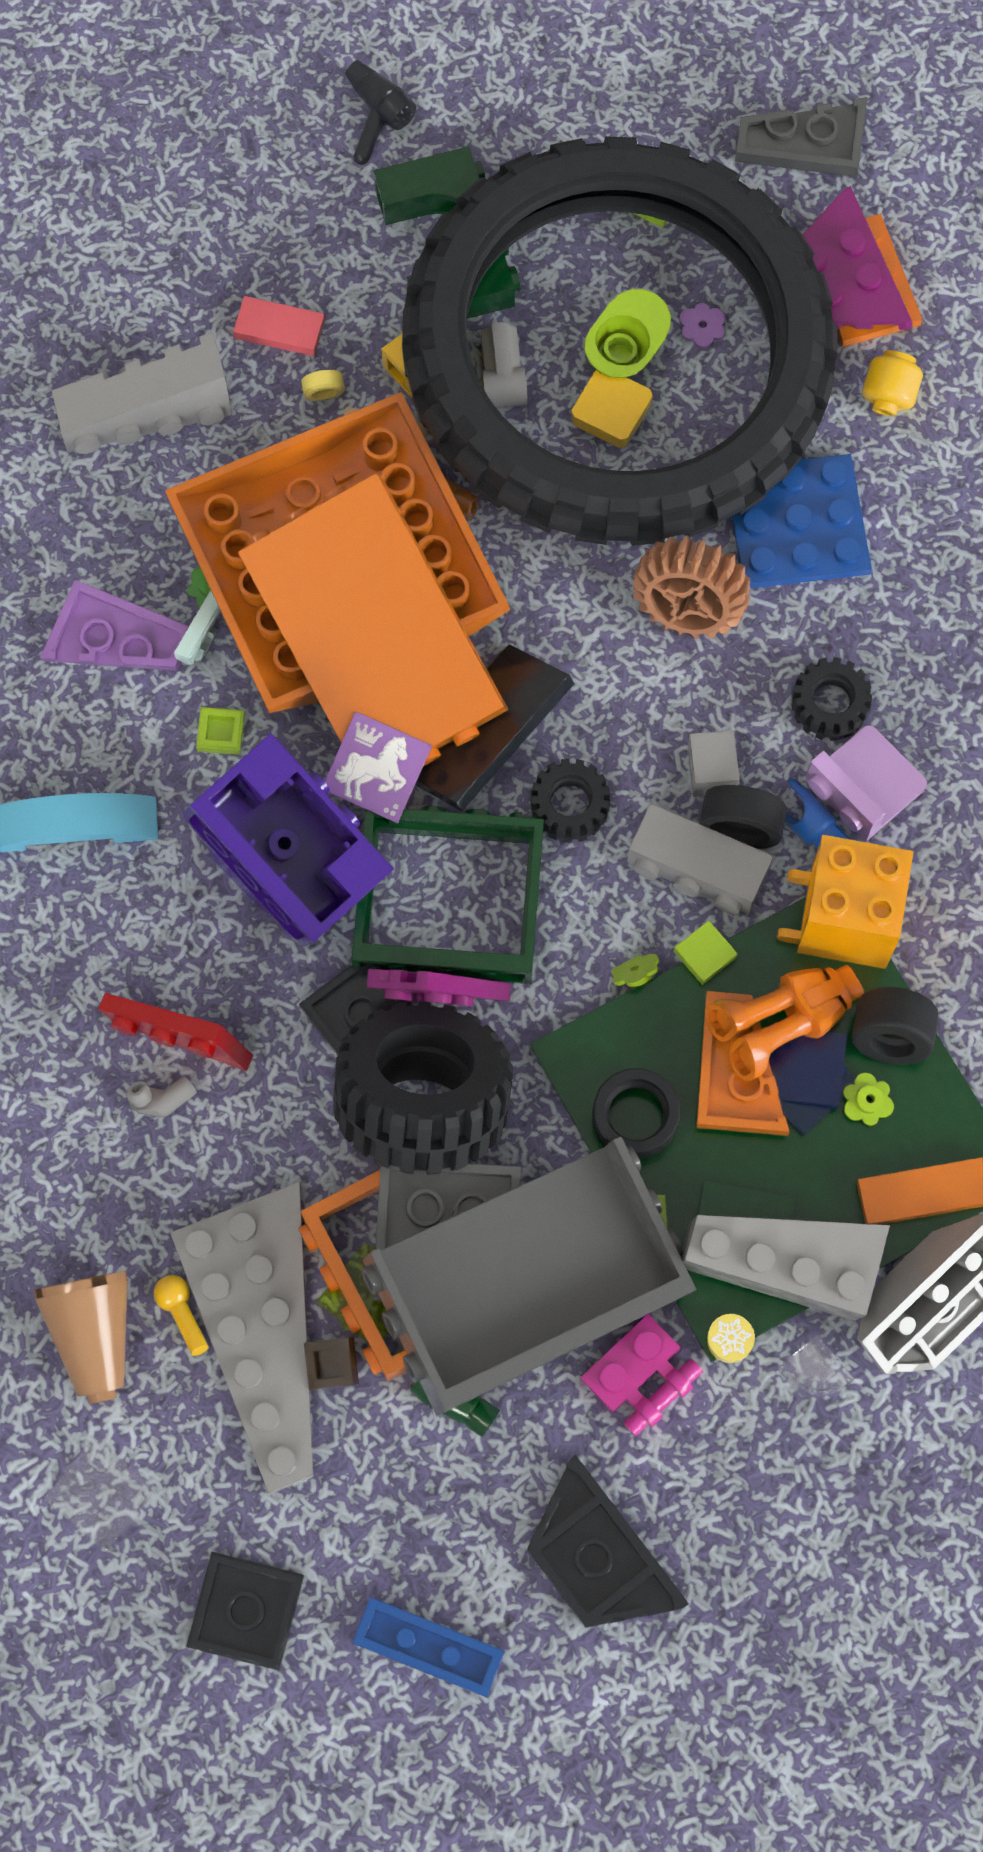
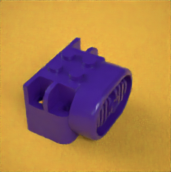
M270 733L189 805L183 812V817L196 834L206 843L210 855L224 873L257 906L269 913L295 942L305 947L321 937L394 869L357 829L360 821L355 814L343 804L338 807L327 795L330 789L326 782L314 771L307 773L277 738ZM278 842L284 846V850L279 848Z

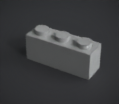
M650 803L630 845L627 862L633 864V870L639 875L648 879H657L658 876L674 882L673 887L682 894L697 897L700 893L714 899V905L717 908L733 915H738L740 911L748 915L750 914L773 860V856L652 803Z

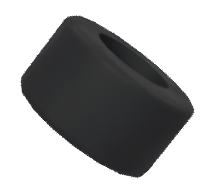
M898 987L874 988L864 993L857 1002L852 1030L853 1044L860 1053L872 1060L885 1064L908 1065L926 1060L934 1050L938 1009L929 998L919 992Z

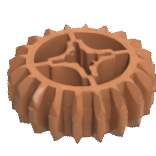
M687 535L681 542L671 536L666 543L656 541L653 548L646 550L645 554L641 557L633 577L635 591L633 598L640 602L639 610L649 613L650 622H661L663 624V631L669 628L677 630L679 637L683 633H689L697 640L701 634H705L711 639L715 637L717 632L727 634L731 627H737L750 601L749 584L751 578L745 575L744 565L735 563V554H724L721 552V545L711 547L706 545L705 539L700 543L693 542Z

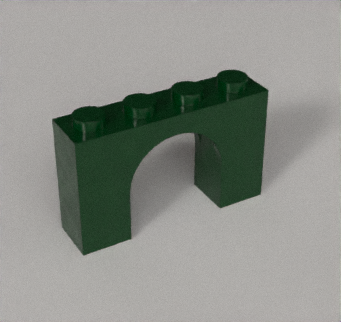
M469 146L373 170L375 193L385 225L430 214L449 213L457 204V197L478 179L485 177L481 161L474 162ZM509 249L499 256L480 281L472 298L467 319L515 307V292L520 291L521 288L515 266L508 267L505 256L509 255ZM407 276V286L410 280V276Z

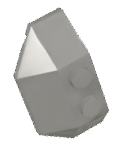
M983 1214L932 1231L874 1287L867 1316L861 1318L857 1340L881 1372L895 1374L896 1372L933 1370L983 1322Z

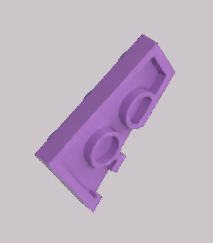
M75 580L41 653L40 659L49 662L178 671L182 662L175 658L174 652L189 626Z

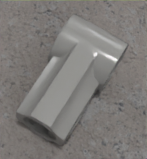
M506 322L491 323L489 327L481 330L482 358L485 369L482 370L483 389L496 408L527 405L525 368L521 367L517 327L510 326Z

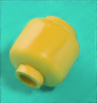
M885 350L883 356H876L870 361L862 394L867 401L873 404L872 411L885 416L896 417L898 411L909 410L915 405L923 378L921 368L916 365V358L903 352Z

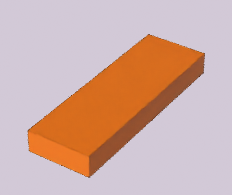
M983 1157L858 1179L856 1185L865 1224L882 1225L983 1207Z

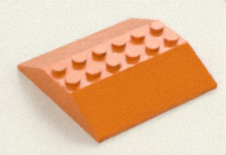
M402 392L165 490L168 501L268 713L319 703L238 552L247 547L245 541L254 534L266 529L272 533L286 525L283 520L289 514L301 508H307L308 511L324 503L322 497L326 493L337 487L345 486L346 489H349L375 473L384 480L468 636L473 635L510 611V606Z

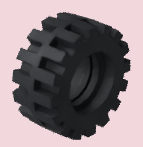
M833 657V661L830 663L827 662L826 658L818 660L817 665L810 663L806 666L804 673L801 672L793 689L791 707L795 712L794 718L797 724L801 722L806 733L813 732L816 734L815 738L821 740L825 736L829 737L830 741H837L838 737H850L853 731H858L862 727L871 707L872 694L870 692L872 687L870 681L865 682L866 674L862 669L857 672L854 670L855 664L848 660L847 664L843 665L841 664V658ZM825 685L838 686L848 694L850 700L849 707L844 712L836 714L827 713L819 709L814 703L813 695L815 691Z
M568 758L561 759L560 765H556L555 762L547 765V771L545 772L541 770L537 775L536 783H533L531 810L532 816L535 819H544L543 833L546 831L550 834V838L556 841L558 838L564 839L565 843H572L573 839H578L581 842L587 840V836L590 834L594 836L599 831L600 826L604 825L610 808V790L606 785V778L603 774H597L595 766L591 764L589 767L584 766V760L576 759L575 764L570 763ZM576 786L587 794L589 805L582 814L565 816L554 809L551 799L559 788Z

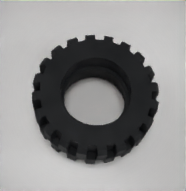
M418 1001L416 1006H407L406 1002L394 1004L391 1010L385 1011L381 1008L368 1015L367 1021L361 1019L350 1029L349 1034L342 1039L338 1048V1056L336 1057L333 1112L344 1138L349 1143L353 1141V1147L364 1157L373 1156L376 1164L385 1168H389L390 1165L400 1167V1172L414 1174V1170H425L427 1175L440 1174L442 1169L449 1167L451 1171H455L467 1166L469 1159L475 1162L487 1154L488 1149L498 1143L502 1137L503 1129L506 1127L513 1079V1065L510 1062L509 1051L506 1045L501 1040L499 1041V1036L488 1024L481 1026V1021L478 1017L469 1012L465 1015L458 1013L457 1008L444 1004L443 1008L431 1006V1002ZM408 1080H426L444 1085L451 1089V1091L424 1095L405 1091L393 1084Z

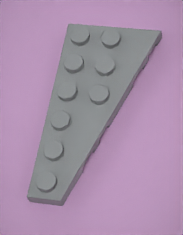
M300 1182L170 1233L269 1495L314 1477L310 1391L304 1343L308 1342L303 1238L298 1230L302 1226Z

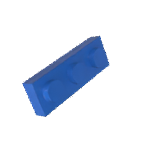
M372 1597L369 1599L352 1642L354 1645L485 1698H488L505 1653L504 1650Z

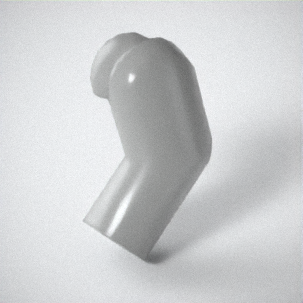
M183 1075L165 1090L148 1087L143 1081L135 1082L128 1088L126 1097L129 1100L130 1107L139 1114L167 1117L195 1096L197 1091Z

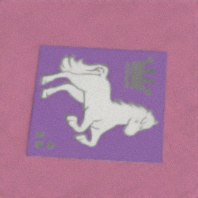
M355 712L325 779L330 789L329 793L398 823L432 745Z

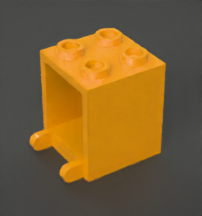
M822 835L811 871L788 870L787 881L808 886L801 930L779 928L777 939L782 942L798 944L797 953L886 969L901 936L914 851Z

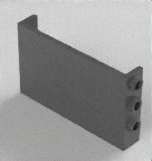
M622 1137L614 1139L600 1150L381 1251L378 1248L370 1252L363 1259L366 1266L362 1268L364 1281L373 1295L379 1294L386 1308V1311L382 1312L385 1326L394 1339L400 1338L407 1355L403 1356L405 1368L414 1383L420 1381L436 1417L697 1290L680 1257L683 1254L681 1243L672 1230H667L660 1216L662 1207L659 1198L652 1188H646L639 1173L641 1170L640 1160L635 1150L631 1146L625 1145Z

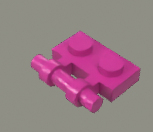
M647 1314L581 1376L580 1380L612 1414L625 1401L631 1405L635 1412L623 1424L636 1437L647 1425L653 1427L663 1418L661 1412L678 1396L684 1398L693 1389L691 1383L703 1373V1370L691 1358L679 1370L674 1368L668 1360L681 1347ZM657 1372L664 1379L665 1383L647 1399L638 1389Z

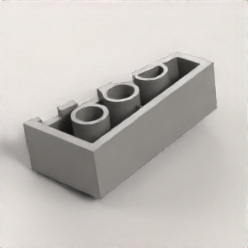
M214 332L200 336V345L184 351L180 344L164 349L165 357L151 363H143L140 359L125 363L124 367L115 376L110 377L108 374L101 372L52 390L67 453L76 451L79 454H88L98 450L100 445L112 442L132 444L140 440L143 435L156 432L162 435H171L179 432L183 426L199 422L207 426L215 425L221 422L224 417L232 415L225 375Z
M697 1215L688 1223L682 1245L683 1254L680 1257L686 1269L692 1272L856 1321L867 1316L890 1225Z

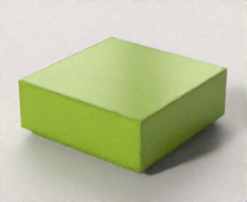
M201 707L196 743L197 752L241 755L245 720L244 710Z
M707 921L675 946L673 951L701 985L709 981L737 959L738 953L710 921Z

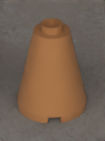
M126 1270L33 1290L37 1306L77 1396L87 1395L89 1404L117 1398L115 1389L124 1387L128 1284Z

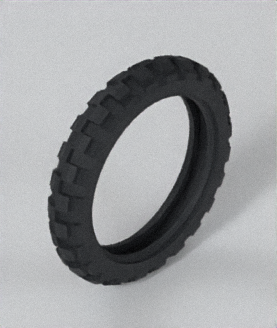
M605 136L604 143L586 144L580 138L551 144L549 151L537 155L526 152L500 165L499 172L486 179L483 177L478 179L457 197V204L449 213L441 215L426 238L425 247L419 259L415 260L407 286L402 320L404 369L411 388L413 404L423 427L430 431L436 441L437 450L455 472H461L474 484L473 490L497 508L504 506L520 515V521L548 533H551L552 529L575 535L576 541L607 545V541H630L632 546L655 544L656 541L664 543L665 538L670 536L674 537L684 534L691 537L718 527L719 522L733 515L740 516L762 501L778 482H783L801 460L803 453L811 440H813L828 406L835 379V361L838 355L837 325L833 322L831 310L833 301L825 275L821 271L818 272L813 261L814 252L796 226L791 228L781 216L783 209L760 188L756 190L754 188L750 189L739 181V173L714 159L709 161V163H705L689 156L690 149L665 142H660L659 147L637 144L636 137ZM611 211L642 214L662 219L680 226L708 242L725 256L743 276L756 297L767 326L770 343L768 382L763 396L753 412L731 436L711 450L676 465L651 470L617 471L594 468L555 455L532 442L502 416L484 391L472 364L466 333L468 311L480 281L499 256L516 241L548 223L569 216Z

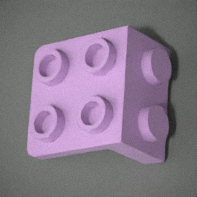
M873 726L863 727L831 756L822 751L810 762L805 779L814 794L821 800L826 801L839 814L842 822L850 830L857 832L866 842L922 794L927 786L925 777Z

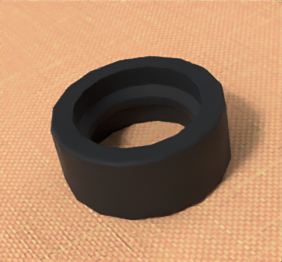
M719 785L706 790L699 824L756 849L771 848L778 845L782 839L788 808L783 800L761 789L743 785Z
M645 1068L625 1069L611 1075L600 1086L593 1104V1128L599 1141L606 1146L614 1139L622 1137L625 1145L631 1146L639 1159H647L661 1153L673 1140L680 1121V1101L673 1086L660 1074ZM629 1088H641L650 1091L659 1099L663 1108V1121L660 1128L653 1136L643 1140H631L622 1137L614 1130L609 1120V1108L612 1100L620 1092Z

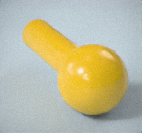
M167 1275L156 1283L153 1292L154 1300L161 1309L171 1312L191 1355H201L209 1347L187 1304L190 1299V1287L182 1277Z

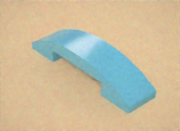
M82 793L45 796L0 804V852L26 850L27 845L113 839L114 843L159 839L156 796L123 793Z

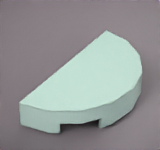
M211 591L174 652L177 660L189 665L194 664V660L201 661L218 632L212 626H214L215 620L221 611Z

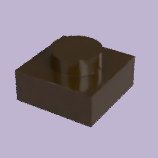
M354 1337L304 1343L309 1390L359 1384Z

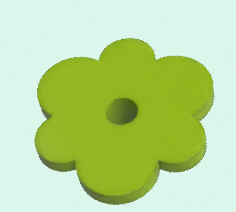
M647 954L643 957L637 955L613 968L611 973L614 977V984L617 986L626 984L629 987H638L647 983L652 975L656 974L659 970L657 967L659 963L658 956L656 954Z
M870 1073L858 1075L854 1080V1085L850 1084L843 1090V1096L848 1100L844 1105L846 1117L852 1121L862 1119L865 1125L873 1126L878 1122L879 1118L891 1115L894 1104L888 1097L890 1092L889 1085L884 1081L877 1082ZM867 1096L871 1097V1099H872V1102H871V1103H868V1102H867V1100H866V1097H867Z

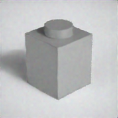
M734 730L690 734L687 749L693 797H704L706 790L714 786L739 785L740 778Z

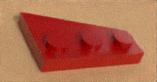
M108 993L104 994L98 1008L112 1021L110 1026L125 1035L136 1036L137 1032L148 1035L151 1040L167 1047H174L175 1045L244 1071L248 1070L254 1056L220 1024Z

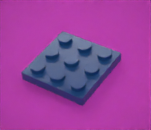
M851 454L801 459L783 482H778L762 501L740 516H731L739 564L745 566V575L751 578L750 588L871 574L872 567Z

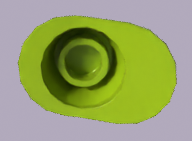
M630 289L618 294L607 305L585 338L584 352L589 363L598 372L614 378H626L640 372L661 347L670 331L671 314L667 304L657 294L646 289Z

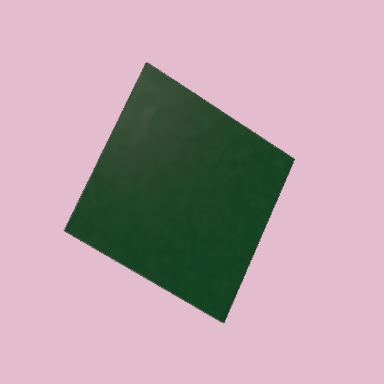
M806 897L726 939L738 953L737 959L705 984L701 985L689 969L681 963L649 980L647 983L624 993L530 1044V1048L590 1153L605 1147L599 1141L593 1128V1104L600 1086L611 1075L625 1069L645 1068L660 1074L673 1086L680 1101V1121L671 1143L661 1153L647 1159H639L641 1164L639 1173L646 1188H652L656 1195H665L667 1230H672L676 1234L681 1246L684 1242L688 1223L698 1215L704 1180L795 1196L792 1220L865 1224L856 1185L858 1179L983 1157V1108L938 1034L936 1033L933 1052L926 1060L919 1063L893 1065L872 1060L860 1053L852 1040L856 1006L860 998L852 1001V1007L820 1038H810L803 1035L788 1041L771 1052L769 1064L772 1075L776 1080L783 1115L786 1117L788 1124V1136L696 1128L705 997L707 991L752 995L753 999L778 989L780 977L787 973L813 968L823 970L826 967L836 970L845 965L851 967L860 981L864 993L874 988L882 987L909 989L891 959L886 969L800 954L797 953L798 944L779 941L777 939L779 928L801 930ZM782 1010L761 1020V1029L788 1018L786 1012ZM861 1073H870L877 1082H886L890 1087L888 1097L894 1104L892 1114L885 1118H879L878 1122L873 1126L865 1125L862 1119L852 1121L844 1113V1105L848 1100L844 1098L843 1090L850 1084L854 1085L855 1078ZM629 1088L620 1092L612 1100L609 1108V1120L614 1130L622 1137L631 1140H643L653 1136L660 1128L663 1121V1108L659 1099L650 1091L641 1088ZM867 1096V1097H866L867 1102H868V1103H871V1102H872L871 1097ZM983 1207L882 1224L890 1225L879 1269L910 1253L932 1231L972 1218L982 1213ZM690 1273L689 1275L697 1290L675 1301L710 1363L717 1359L708 1348L707 1333L711 1324L718 1317L725 1314L742 1316L751 1324L755 1338L810 1308L712 1277Z

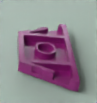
M849 186L836 197L802 234L814 252L813 261L818 272L821 271L825 275L833 301L831 307L833 322L837 325L838 329L843 326H852L855 329H873V325H898L899 330L912 328L910 315L851 186Z
M368 969L367 988L384 990V999L445 1003L459 1006H473V999L510 1002V983L427 971L408 972Z

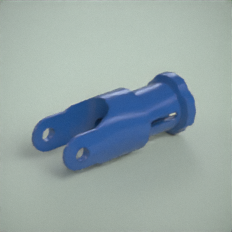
M794 778L787 780L790 787L803 800L805 812L801 820L793 818L787 812L785 823L807 846L814 845L818 849L822 835L852 840L836 824L837 818L799 781Z

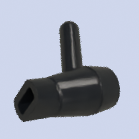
M356 60L348 67L345 75L356 93L370 108L354 153V161L357 164L364 165L370 160L382 124L385 123L394 130H401L411 122L417 107L403 89L361 61Z

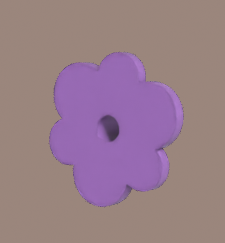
M699 303L695 306V309H686L680 314L679 322L683 327L682 337L688 341L693 340L697 347L702 349L708 348L713 344L714 339L720 340L724 337L725 329L723 325L725 323V314L721 309H709L707 304Z

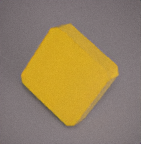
M595 370L571 410L572 424L618 448L627 447L652 405L653 395L651 389L627 377H609Z

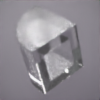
M818 1335L783 1362L778 1369V1372L790 1385L812 1395L837 1393L848 1387L854 1380Z

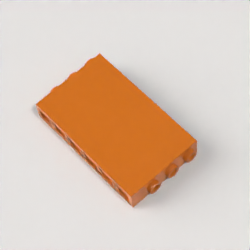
M375 473L349 489H346L345 486H340L329 491L322 497L324 503L310 511L307 508H301L289 514L283 520L286 525L272 533L266 529L254 534L245 541L247 547L240 550L238 554L341 743L355 712H358L432 745L424 763L425 766L441 756L438 749L454 741L456 746H460L480 734L477 727L509 709L384 480Z

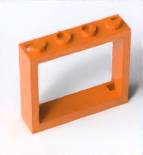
M380 1170L300 1211L305 1224L299 1227L298 1230L309 1252L318 1249L326 1265L320 1267L319 1271L330 1292L333 1293L339 1289L345 1299L347 1306L341 1308L340 1311L350 1331L354 1334L361 1330L369 1347L361 1351L373 1374L376 1375L383 1372L388 1382L407 1372L403 1362V1356L407 1355L404 1350L391 1356L321 1222L379 1191Z

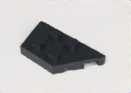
M576 1455L570 1458L527 1551L584 1628L685 1608L689 1604L589 1471Z

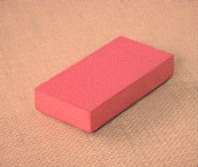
M244 296L233 335L235 339L315 356L325 323V314Z

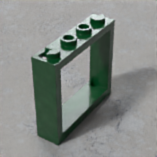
M423 806L421 810L404 809L399 822L396 823L366 809L363 835L377 851L380 833L529 844L520 955L369 944L374 899L373 888L356 905L351 956L352 967H361L362 962L381 964L385 970L427 971L496 982L532 984L544 819L522 817V812H514L507 817L493 816L489 811L483 809H468L465 813L447 812L445 808L439 806Z

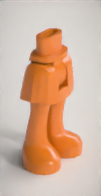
M848 965L836 970L831 967H826L823 970L818 968L798 970L780 977L779 988L764 996L745 1002L723 999L708 1005L706 1020L712 1034L718 1040L726 1042L737 1037L755 1023L782 1010L786 1012L788 1018L761 1030L748 1033L736 1039L731 1045L729 1057L734 1071L744 1081H751L766 1071L770 1054L776 1048L803 1035L818 1039L826 1034L844 1016L845 1012L852 1007V1001L864 994V989Z

